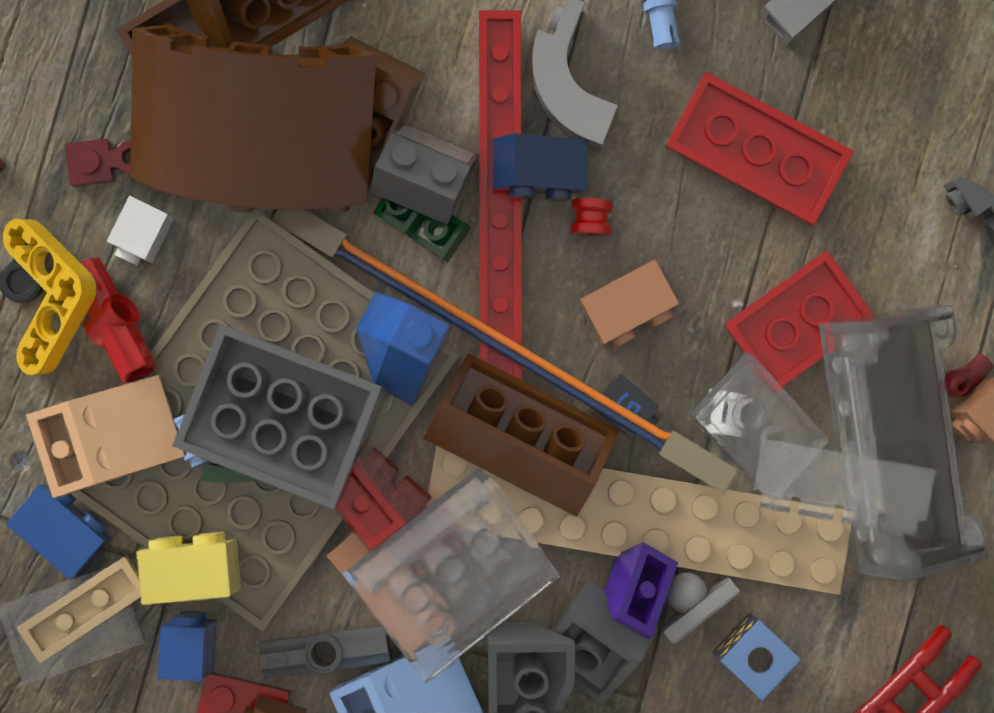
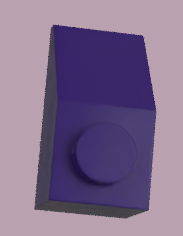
M644 542L621 552L616 557L605 588L612 619L646 639L653 638L678 562Z

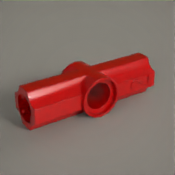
M88 258L81 262V264L95 279L96 295L86 313L87 317L83 321L84 331L92 342L105 348L123 384L145 378L156 367L155 361L135 325L140 320L138 308L131 299L118 293L101 259Z

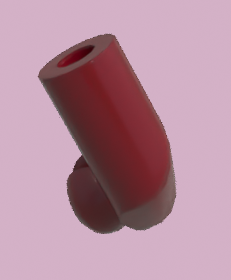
M978 353L965 367L945 372L941 380V388L950 397L959 398L966 396L994 368V365L985 355Z

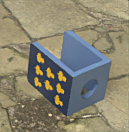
M748 613L712 652L762 701L801 661L789 647L751 613ZM759 647L768 649L773 659L761 672L753 671L748 664L750 652Z

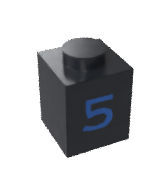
M618 374L602 393L654 426L659 420L654 413L660 406L622 374ZM599 413L629 439H633L636 434Z

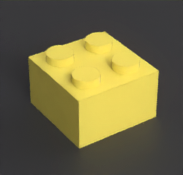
M225 531L202 533L198 536H193L192 543H183L182 536L156 538V540H149V548L137 551L141 605L230 597L241 590L237 538L226 539Z

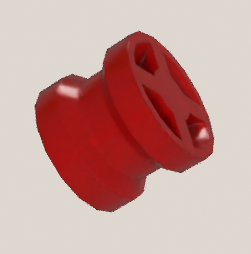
M596 198L572 199L571 209L575 212V221L570 224V234L593 237L612 236V226L608 223L609 214L613 211L614 202Z

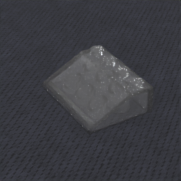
M479 467L342 574L425 684L560 577L501 487Z

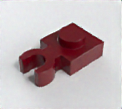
M107 138L65 144L69 181L73 187L115 182L114 170L117 169L130 174V165L126 164L125 156L131 151V141L120 143L115 150H111L110 140Z

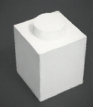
M129 196L107 242L118 247L114 255L137 266L141 258L153 263L174 218Z

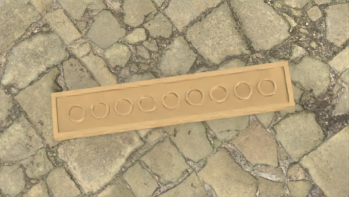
M436 445L423 523L617 557L621 552L644 542L677 561V567L840 595L854 511L728 489L723 494L711 486L603 468L593 491L576 517Z

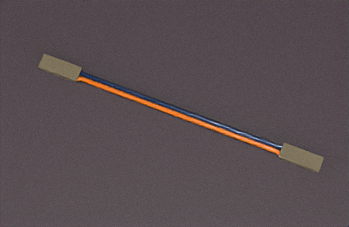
M277 209L271 220L283 229L331 258L335 259L336 256L344 258L656 446L660 451L659 455L719 492L724 494L736 475L737 468L674 430L672 433L664 432L351 244L347 239V234L305 209Z

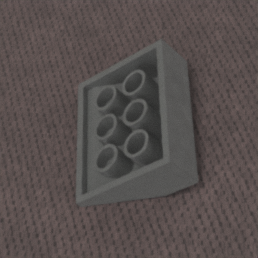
M220 324L172 446L335 510L372 430L388 388Z

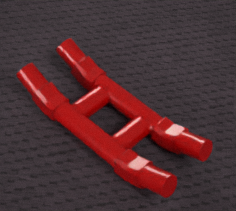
M939 625L931 636L911 655L912 657L868 701H865L853 713H906L894 699L911 682L929 699L917 713H941L967 689L973 677L981 669L982 663L976 657L969 655L940 687L924 671L942 652V648L952 637V633L948 628Z

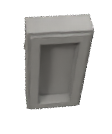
M690 572L680 573L673 577L666 597L670 607L678 613L659 628L672 644H676L739 595L738 592L740 590L727 576L707 590L704 580L698 575Z

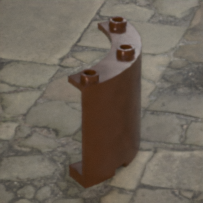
M170 24L133 28L130 177L146 184L147 189L152 192H168L195 200L229 205L230 210L242 213L252 212L255 208L284 210L326 209L331 212H346L350 206L366 204L377 55L352 44L298 46V55L272 54V45L234 41L230 43L228 49L211 46L209 36L189 32Z

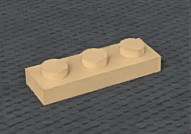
M124 556L18 626V632L39 664L141 598L139 572L129 557Z

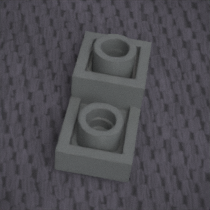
M962 176L945 184L944 187L948 192L945 197L951 209L958 216L963 214L966 220L982 213L985 217L983 225L987 233L994 240V195Z

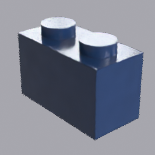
M520 133L493 138V189L509 190L510 198H534L535 193H546L547 201H570L571 194L588 191V140Z

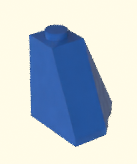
M376 291L356 328L373 383L388 388L387 393L413 406L451 332L450 325L410 304Z

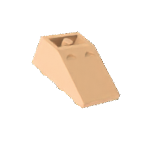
M160 375L66 401L26 415L53 498L70 495L186 456L185 451L172 446L178 430L174 423V417Z

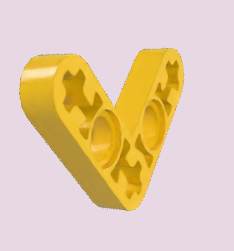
M13 219L5 226L3 232L4 246L8 253L47 292L18 346L16 359L19 368L26 375H46L52 373L57 368L93 303L96 295V283L91 273L40 222L33 219ZM49 252L54 259V267L50 274L45 268V258ZM55 312L58 313L61 320V327L58 333L54 332L51 324L52 316Z

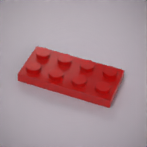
M706 71L664 147L811 227L815 225L854 152Z

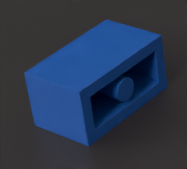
M42 484L33 491L8 520L6 525L70 580L77 578L112 539L104 532L108 526L94 513L87 511L84 514L72 503L76 499L73 495L53 498L49 485Z
M181 611L180 615H174L172 620L163 624L160 628L158 679L202 681L212 673L215 662L217 620L206 619V612Z

